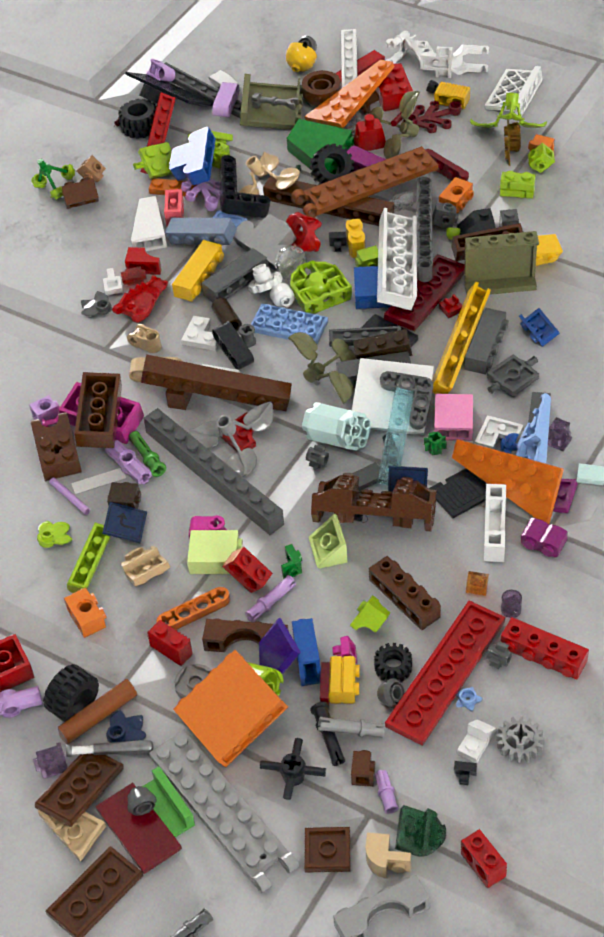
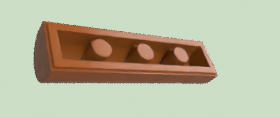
M128 679L120 682L58 726L60 738L66 744L73 742L136 697L137 692Z

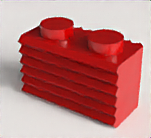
M159 620L147 632L150 646L178 665L182 666L193 655L190 638L168 626L162 620Z

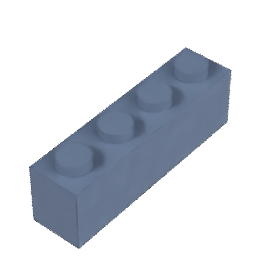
M171 218L165 235L170 243L175 245H200L203 240L221 245H230L237 229L231 218Z

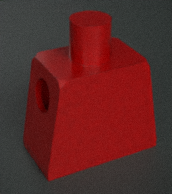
M372 114L365 115L364 121L356 123L354 146L366 151L384 148L386 139L379 119H374Z

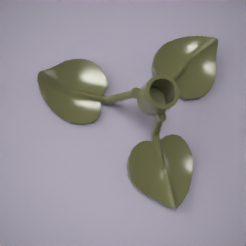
M410 91L403 95L399 111L402 112L401 117L406 122L395 126L399 128L402 134L392 135V138L386 141L384 146V156L386 159L399 154L401 137L417 136L419 126L413 124V121L408 118L414 109L420 91ZM375 107L372 109L370 114L374 116V119L378 118L380 123L391 125V122L382 120L384 114L382 108Z
M297 332L289 336L288 339L294 343L298 351L306 359L311 360L307 365L308 368L303 372L304 378L308 382L313 383L316 380L319 381L321 378L329 376L343 404L347 402L354 391L349 378L343 373L339 374L338 371H331L324 374L325 367L337 358H340L341 362L356 359L354 352L348 344L341 339L333 340L332 349L337 355L322 365L319 362L314 363L318 356L315 352L318 346L310 335Z

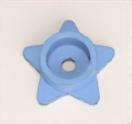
M473 687L462 689L457 693L459 699L456 707H466L468 710L473 711L474 705L481 702L482 697L476 695Z

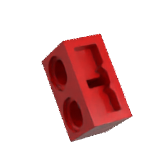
M245 547L232 552L222 566L250 593L263 588L273 574Z
M480 829L461 840V855L487 888L506 877L507 863Z

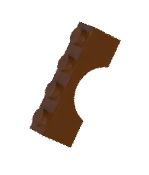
M218 618L206 619L202 637L204 651L225 652L230 645L242 640H249L259 644L273 624L259 621L245 622L241 620H221Z

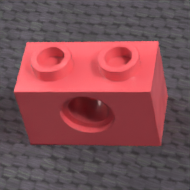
M182 189L165 190L164 214L166 226H168L171 218H184Z

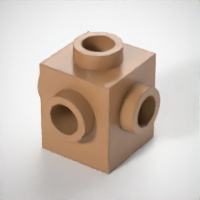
M91 155L80 165L76 172L83 178H94V181L99 182L104 175L102 173L106 168Z

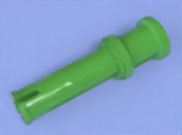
M138 431L132 432L129 435V440L143 457V463L146 467H149L152 476L159 477L164 474L166 465L159 460V455L150 449Z

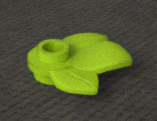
M50 521L43 522L38 528L37 541L39 545L49 548L54 544L64 545L71 542L72 538L67 535L70 525L66 522H56L54 524Z

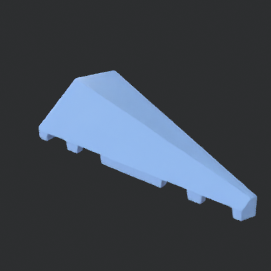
M544 393L540 397L542 401L539 408H535L533 411L535 416L532 422L527 423L516 446L518 449L517 456L546 463L551 406V397Z

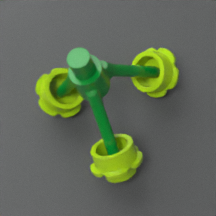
M42 158L37 161L39 173L35 174L31 179L33 186L36 188L46 187L48 178L53 188L50 191V198L54 197L56 200L62 197V187L56 188L50 174L52 170L59 171L62 177L71 180L75 176L73 165L69 164L58 168L44 162Z

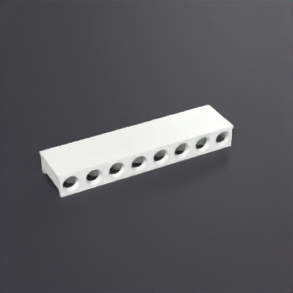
M384 208L379 220L377 302L412 310L417 297V216L413 215L412 218L389 213L387 208Z

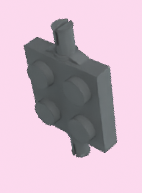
M513 354L489 370L487 378L494 383L487 388L489 393L493 394L498 389H502L513 397L538 380L539 373L532 368L534 364L538 363L537 357L533 356L529 360L524 361Z

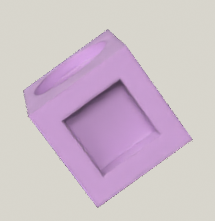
M49 395L29 404L34 420L40 419L41 424L42 419L57 418L59 414L58 409L60 406L56 400L53 401Z

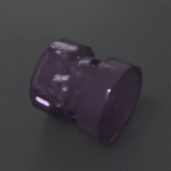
M506 590L501 597V612L508 618H515L521 613L522 595L517 590Z

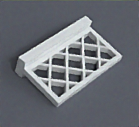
M535 66L533 70L506 69L486 102L485 109L501 110L503 102H505L502 99L506 98V93H519L518 103H520L522 117L543 80L541 66ZM516 107V110H513V111L515 112V114L518 115L517 107Z

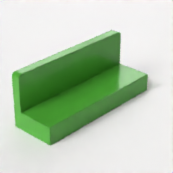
M160 766L152 770L154 779L142 787H146L156 796L157 801L153 808L174 837H177L195 826L194 817Z

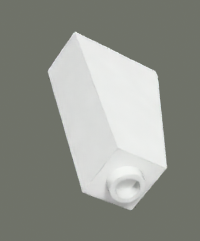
M156 196L139 199L131 237L132 247L145 248L146 251L167 247Z

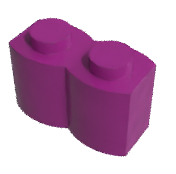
M530 518L521 534V544L526 549L540 551L547 557H558L567 541L568 531L556 525H549L540 519Z

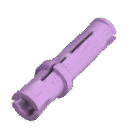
M287 575L262 598L260 597L257 603L245 612L247 619L255 622L264 612H269L273 604L296 586V582H293L295 581L293 577Z

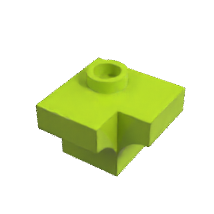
M372 595L367 602L363 600L356 609L359 613L350 626L355 630L367 627L376 633L391 612L381 605L379 599Z

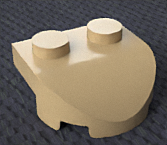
M151 546L149 550H144L143 547L136 548L125 555V562H121L127 579L134 586L143 585L147 580L163 574L170 568L168 561L159 554L158 548L155 546Z

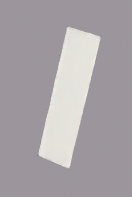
M121 468L71 484L75 494L125 479L126 476Z

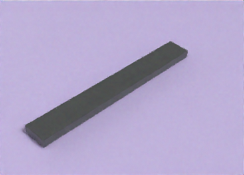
M167 62L164 63L175 71V78L172 83L214 103L219 91L218 89ZM236 100L231 114L240 118L242 102Z

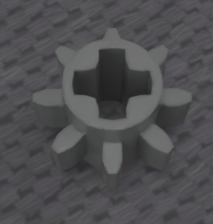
M314 445V448L310 447L308 449L306 460L310 461V467L317 469L327 464L329 453L325 452L326 447Z
M499 641L498 644H492L489 647L486 659H489L490 662L489 666L496 669L508 666L512 657V652L508 649L509 645Z

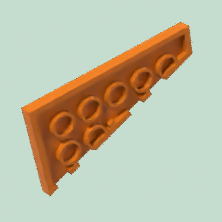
M379 60L304 116L305 120L344 128L395 67L393 62Z
M456 439L452 454L454 460L487 484L506 485V497L536 519H540L548 524L550 523L564 468Z

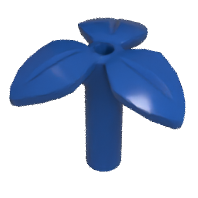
M511 433L505 439L502 438L501 451L510 454L512 451H517L516 446L518 443L515 442L519 434Z

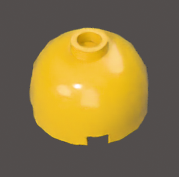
M293 42L289 45L286 51V62L293 71L304 72L312 68L317 54L311 47L307 46L305 48L302 46L303 43Z

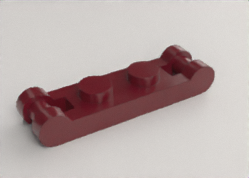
M425 149L438 164L436 172L451 181L455 177L465 181L469 179L468 171L433 150Z

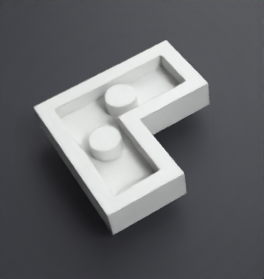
M193 316L181 339L182 345L216 351L218 343L214 339L212 332L207 331L211 324L210 318Z
M487 415L475 440V444L494 449L498 439H505L511 433L519 434L515 442L517 443L523 431V425Z

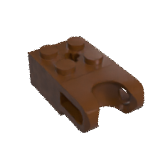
M67 412L58 414V422L52 427L43 426L40 419L31 420V427L45 481L53 477L57 479L81 473L82 470Z

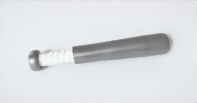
M151 740L96 743L90 746L66 744V757L91 753L94 755L146 754L153 750V742Z

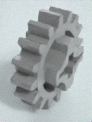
M520 716L519 721H516L514 717H511V723L504 721L503 727L499 726L498 734L496 735L497 748L502 749V756L508 754L510 761L515 757L518 763L521 762V758H524L526 762H529L530 756L536 759L537 752L541 753L544 745L543 730H538L539 724L532 725V719L529 718L526 722L523 720V716Z

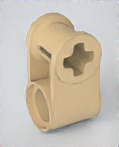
M138 324L136 330L127 335V340L132 346L149 353H157L162 348L159 332L143 324Z

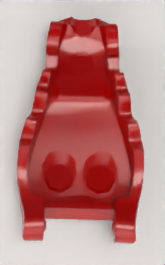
M152 275L149 282H141L140 285L136 284L135 289L130 288L128 293H124L119 303L114 305L112 308L113 313H122L131 317L133 322H141L151 313L159 295L167 288L168 281Z

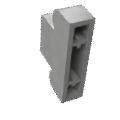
M268 214L256 227L251 221H244L236 228L237 230L233 237L236 244L246 251L254 248L266 256L268 266L274 271L280 272L282 275L293 263V256L288 247L296 240V236L288 223L283 219L280 221L273 215Z

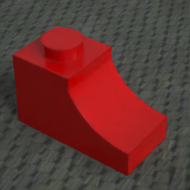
M128 247L125 258L127 274L161 275L162 270L159 257L148 255L145 248Z

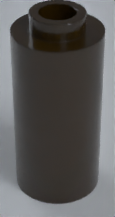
M223 297L218 298L212 303V310L221 324L230 322L234 329L238 331L240 326H242V322L227 299Z

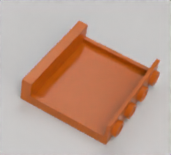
M234 650L226 655L224 661L216 668H213L202 682L196 684L193 690L186 697L182 698L173 710L213 757L224 767H227L288 708V705L248 664L245 658Z

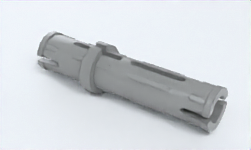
M320 717L318 721L319 731L358 734L359 737L367 735L383 738L385 731L384 723H370L362 719L360 721Z

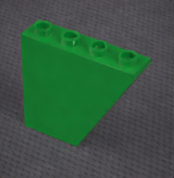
M298 119L287 137L288 152L309 169L312 164L310 161L313 155L325 145H342V149L347 148L348 150L354 145L352 130ZM326 158L324 162L326 170L331 174H336V170L339 167L338 163L331 158Z

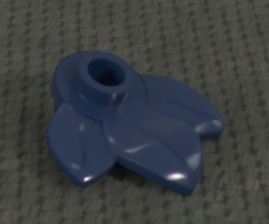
M121 710L117 711L110 718V727L106 733L108 742L144 740L146 733L141 730L143 716L136 715L126 718Z

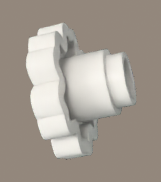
M260 264L253 268L254 280L249 283L248 288L250 293H261L281 283L283 278L280 272L271 273L266 264Z

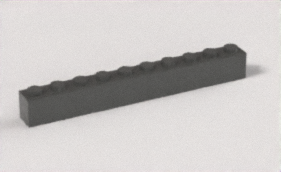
M155 409L143 418L148 435L267 534H273L284 525L283 510L160 409Z

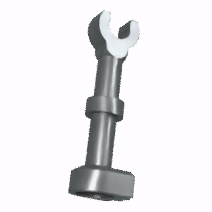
M254 93L252 96V106L257 109L261 103L271 104L272 106L282 105L291 110H295V105H299L298 98L278 99V97L274 96L269 98L262 97L261 93Z

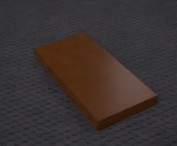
M80 754L35 802V808L72 827L123 770V764L107 755Z
M110 846L45 912L72 937H84L143 877V872Z

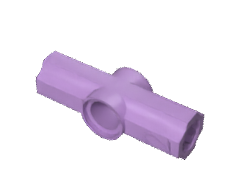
M115 440L114 448H105V452L121 467L124 474L130 475L138 484L144 485L149 482L152 473L136 458L134 451L127 449L118 440Z
M35 686L17 692L13 689L0 692V716L2 715L6 718L15 717L20 713V710L41 705L43 702L39 687Z

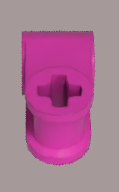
M218 515L192 517L190 519L189 539L191 530H227L224 527V518Z

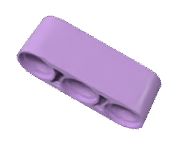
M222 82L213 104L214 116L230 117L239 95V84Z

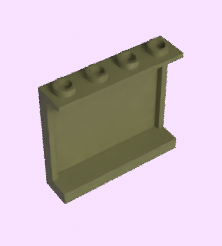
M244 74L240 125L292 130L298 119H301L302 85H300V78H298V85L292 86L250 82L251 74ZM254 93H261L262 97L269 98L273 96L278 97V99L298 98L299 105H295L296 109L291 110L282 105L272 106L271 104L261 103L257 109L252 106V96Z
M537 231L465 238L464 286L466 295L475 282H478V286L484 290L491 289L489 295L537 290L535 279L537 245H539Z

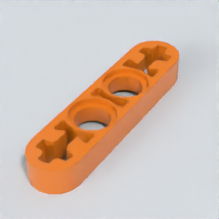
M217 587L160 614L156 622L162 620V622L166 621L169 623L168 626L177 630L227 606L230 602L229 591L224 587ZM200 603L208 604V606L204 609H199L197 607ZM183 611L190 613L185 618L180 617L179 614Z

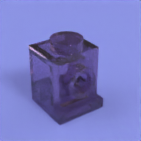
M555 418L549 427L548 446L564 452L572 440L571 431H569L570 422Z
M60 742L56 743L57 746L36 752L37 758L33 759L36 772L41 771L43 779L63 773L68 768Z

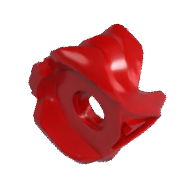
M300 212L289 215L286 222L296 236V240L289 246V249H294L296 253L305 251L318 252L321 242L315 235V231L321 227L322 223L318 219L306 216Z

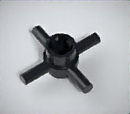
M295 738L292 753L283 757L281 762L260 761V769L280 771L285 781L283 798L286 800H291L294 786L301 784L304 781L305 775L326 776V768L306 766L305 761L300 756L303 744L301 738Z

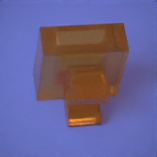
M469 571L466 593L486 596L489 574Z

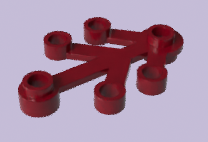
M431 101L426 112L423 105H417L415 111L408 119L413 121V124L426 128L428 133H435L437 131L435 123L441 124L443 129H450L452 121L438 117L449 114L458 116L462 111V104L454 101L449 104L448 109L437 111L439 110V102Z

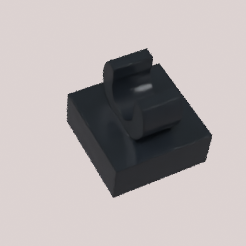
M346 231L329 232V245L334 246L335 252H342L341 246L347 245Z
M454 762V773L460 774V785L469 786L470 775H477V763Z

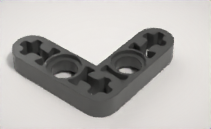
M391 371L383 372L380 376V385L383 389L414 395L409 416L410 426L416 430L424 428L433 394L432 380L427 377ZM387 378H391L389 384L386 383ZM409 380L412 385L410 387H403L401 383ZM424 384H428L426 390L422 389ZM418 400H425L427 404L424 407H419L416 402ZM419 412L421 413V420L419 421V423H415V420L417 419V415Z

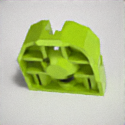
M312 260L297 266L296 270L291 274L290 288L294 292L297 303L303 312L315 314L351 300L352 286L335 264ZM305 268L311 270L309 275L305 273Z

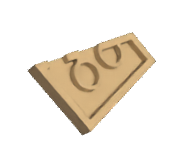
M38 810L39 816L80 862L106 827L104 821L87 812H84L73 826L69 827Z

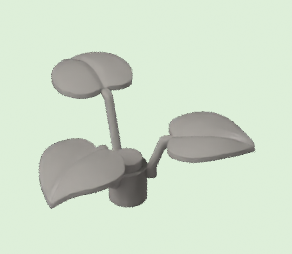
M267 402L250 410L244 416V424L237 422L235 419L231 420L228 415H222L217 421H207L198 427L189 429V433L208 449L215 447L219 443V437L223 435L229 436L238 453L229 456L226 464L242 477L247 476L254 470L257 456L251 448L240 450L233 437L236 431L235 425L247 430L252 428L255 432L268 429L274 418L273 404Z

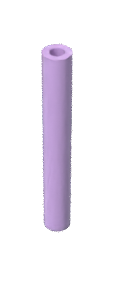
M56 478L50 479L49 483L83 514L87 515L90 513V508Z

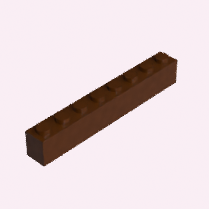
M270 175L263 186L264 196L270 198L271 202L303 209L305 205L311 202L308 200L301 205H297L291 198L293 191L296 189L304 191L317 185L295 181L287 189L280 190L276 187L277 180ZM365 197L324 214L350 220L360 219L363 223L379 226V220L384 208H387V212L395 214L394 202Z
M146 354L141 383L255 406L271 402L273 409L285 412L289 404L292 383L148 354Z

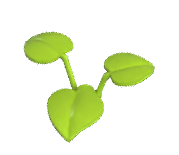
M506 93V100L503 102L495 122L480 124L470 119L472 125L483 128L498 127L500 118L517 120L520 126L528 128L545 127L547 121L541 124L523 121L525 118L521 117L520 103H518L519 93ZM505 107L507 110H510L508 114L502 115ZM516 107L518 115L513 112V110H516Z

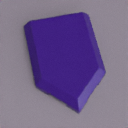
M281 618L275 621L259 642V665L277 669L283 675L301 652Z

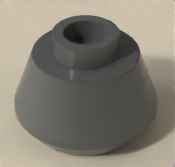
M303 36L299 39L298 42L303 43V47L307 48L309 46L314 51L317 50V43L312 37Z
M394 678L382 683L377 690L379 701L391 708H395L405 694L403 685Z
M134 787L127 797L128 812L133 815H143L150 812L155 807L156 796L146 787Z

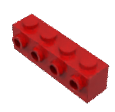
M511 617L501 634L500 642L509 645L508 649L510 652L522 656L528 661L541 664L547 669L560 672L566 677L578 680L588 661L589 649Z

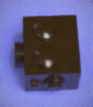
M112 482L107 498L108 506L110 502L138 509L141 502V491L138 484Z

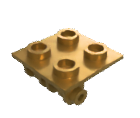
M507 120V126H504V136H507L504 137L505 149H507L505 150V160H509L510 166V151L518 152L521 149V126L518 122L509 124V120Z

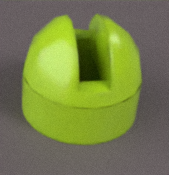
M450 227L446 229V236L449 240H452L453 236L460 235V229Z

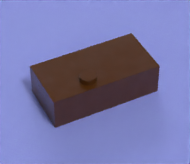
M83 372L74 432L77 447H115L122 390L120 374Z

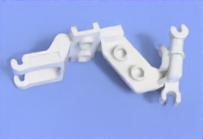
M403 31L395 36L394 39L386 40L387 48L391 45L393 48H396L400 43V50L386 60L393 62V64L401 60L409 52L410 48L420 62V69L436 70L435 77L448 76V78H451L452 72L457 75L465 72H481L482 70L488 72L487 64L463 62V55L468 53L482 54L486 52L488 54V46L461 45L454 54H452L453 47L437 46L436 53H434L428 41L416 40V35L410 37L408 31Z

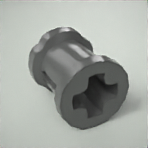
M251 324L240 326L239 333L248 348L256 344L254 326Z

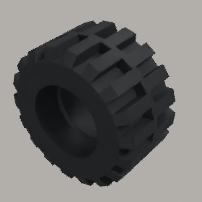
M146 99L130 100L124 103L118 111L122 133L136 139L149 136L157 107L155 103Z
M327 144L313 155L310 161L312 163L310 165V169H312L310 174L315 176L313 179L315 182L319 181L318 185L347 175L354 170V166H352L354 160H351V153H347L348 149H342V145ZM326 158H331L338 163V174H331L326 170L324 164Z
M67 665L49 683L43 698V705L49 712L65 722L95 701L99 690L98 679L78 665Z

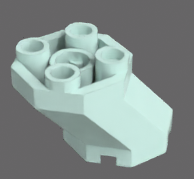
M317 402L313 404L314 407L305 411L302 428L307 432V439L355 451L366 446L371 428V421L366 417V414Z

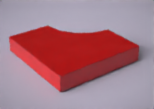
M247 412L235 420L244 424L243 419ZM235 425L236 431L233 437L240 450L256 447V441L252 437L253 429L247 430ZM223 435L221 438L236 450L230 437Z

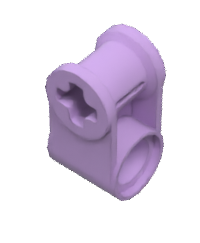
M150 59L151 64L146 72L147 75L159 81L172 82L174 80L175 71L173 68L159 60Z

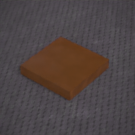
M350 827L305 828V873L351 872Z

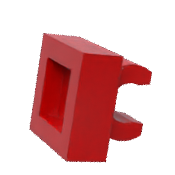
M455 294L451 298H445L444 301L439 303V309L448 318L459 314L462 308V304Z

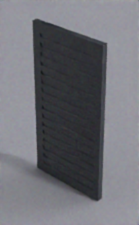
M125 72V75L188 104L209 106L214 104L167 81H159L143 73Z

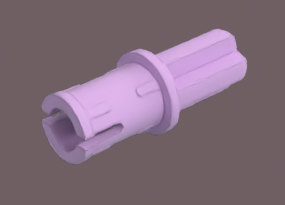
M378 770L375 773L379 789L377 792L378 796L382 799L385 813H395L398 811L394 796L395 788L391 786L388 772L386 770Z

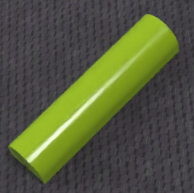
M94 523L67 582V589L71 593L84 588L88 589L111 537L102 534L104 528L102 524Z

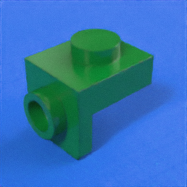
M292 544L285 546L288 562L281 565L283 579L287 575L295 577L302 573V556L299 550L296 551Z

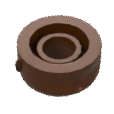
M326 70L311 72L302 80L303 98L313 107H318L338 92L341 87L339 76Z

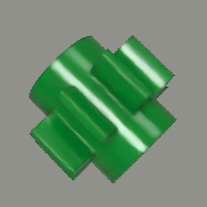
M439 432L429 433L428 438H424L425 451H429L432 455L442 454V449H447L446 436H442Z

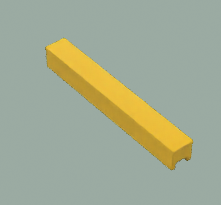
M478 282L473 284L466 295L432 379L434 394H448L452 390L491 291L489 288L484 290L479 287Z

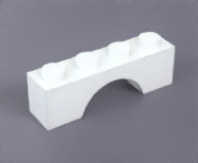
M486 484L484 561L504 562L506 485Z

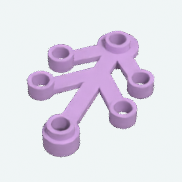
M189 179L186 182H182L181 189L186 192L185 199L187 201H195L196 195L201 191L205 199V208L209 211H214L217 208L218 200H220L219 181L210 179V181L196 185L192 190V184ZM209 192H211V193L217 195V198L214 197V196H211Z

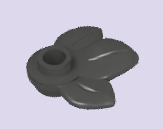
M97 291L93 300H81V305L84 309L81 314L85 316L108 314L112 310L108 296Z

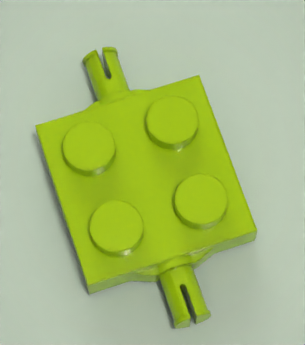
M168 142L139 148L138 153L141 162L133 163L134 170L144 168L150 179L172 175L169 169L172 150Z

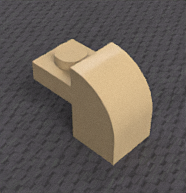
M367 832L365 846L366 861L369 869L374 874L387 878L388 870L396 873L411 872V853L390 851V834Z

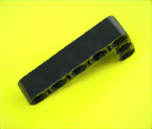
M230 155L222 156L219 170L221 211L226 214L266 217L269 212L270 198L264 195L237 192L236 159Z

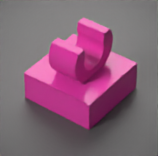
M348 635L340 637L341 645L332 647L333 655L341 657L354 656L357 663L356 645Z

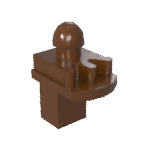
M376 90L362 105L361 110L364 111V114L371 113L370 105L380 100Z

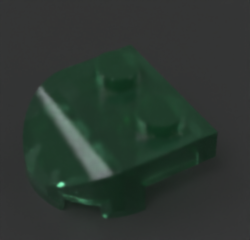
M403 805L400 808L395 849L418 857L430 855L444 843L446 839V826L441 824L437 818L438 814L429 808L424 812Z

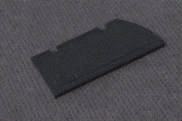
M467 468L446 478L445 481L447 483L445 485L439 482L429 488L437 490L436 501L452 518L486 501L487 483Z

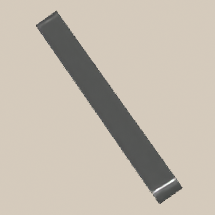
M420 177L417 179V279L421 282H428L433 278L432 180L428 177Z

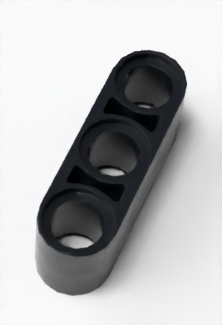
M230 322L212 329L214 339L235 369L239 370L254 363L251 351Z

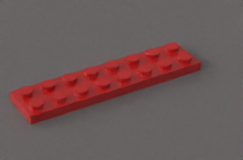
M469 600L385 721V727L423 746L505 623V617Z

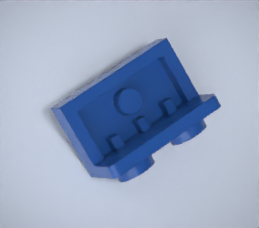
M540 308L526 318L522 314L519 315L522 320L520 323L522 328L526 332L529 330L531 332L529 334L531 339L535 343L539 342L542 347L560 334Z

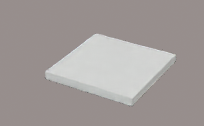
M360 358L352 411L366 414V417L371 421L370 430L424 436L425 427L416 430L410 426L409 416L414 395L383 389L380 385V376L383 372L391 371L427 377L432 380L434 366ZM387 378V380H386V383H387V384H389V382L391 381V378ZM405 380L401 385L403 387H410L412 383L409 380ZM424 384L422 389L426 390L428 384ZM418 400L416 404L419 407H424L427 402L425 400ZM419 412L417 415V419L415 420V423H419V421L421 420V413Z

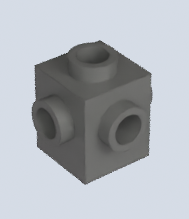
M436 202L432 215V224L443 229L453 227V224L457 223L459 216L456 213V206L450 203Z

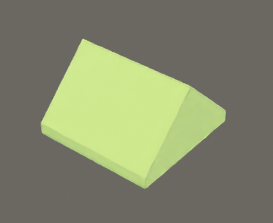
M333 514L308 537L317 568L320 569L348 563L346 542L336 514Z

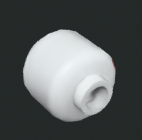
M278 283L271 288L270 298L275 306L288 308L294 303L295 294L286 283Z

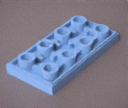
M261 303L251 325L254 326L255 333L289 340L288 337L292 334L303 332L310 335L318 344L328 323V317Z

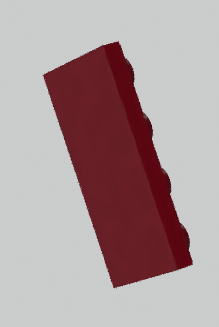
M132 782L95 807L143 874L180 851L182 847L154 809L143 815H133L128 812L127 797L130 791L136 787Z

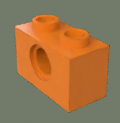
M455 177L440 194L439 203H450L456 206V213H459L474 196L473 183Z
M84 588L64 598L67 611L84 638L106 628L104 621L107 618L102 607L98 608V602L93 593L89 594L88 590Z

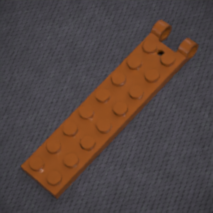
M421 146L307 190L296 189L293 191L291 198L297 205H301L309 200L311 203L304 206L303 213L306 216L315 218L328 211L438 170V164Z

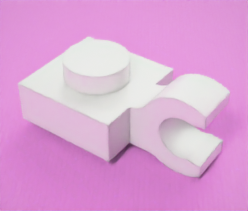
M113 268L107 269L108 278L103 279L105 294L123 293L120 276H115Z

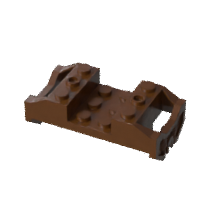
M343 473V475H339L329 481H320L318 492L312 494V521L319 523L324 512H334L338 517L339 523H353L355 514L393 517L392 526L401 528H412L413 519H424L425 531L431 532L434 525L437 490H431L419 481H413V478L403 477L397 481L393 492L381 491V493H373V490L368 489L359 492V476H354L353 473Z

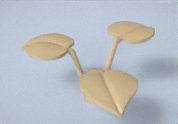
M263 152L260 160L256 156H252L246 161V166L251 171L249 174L252 177L253 185L243 187L239 193L259 195L260 191L256 188L257 183L254 175L263 177L270 174L277 180L276 187L278 189H287L297 180L300 171L296 168H286L281 171L280 176H276L272 171L279 164L278 157Z

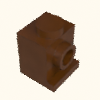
M368 750L353 751L352 785L374 787L375 761L371 760L372 753Z

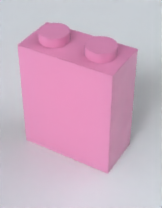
M435 394L434 432H439L442 436H446V440L472 441L473 394Z

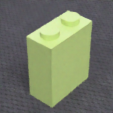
M191 530L187 560L189 574H230L222 566L232 552L243 547V539L239 538L238 530Z

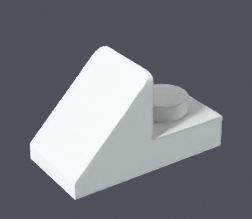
M478 719L470 722L467 727V735L457 749V755L477 763L497 728Z

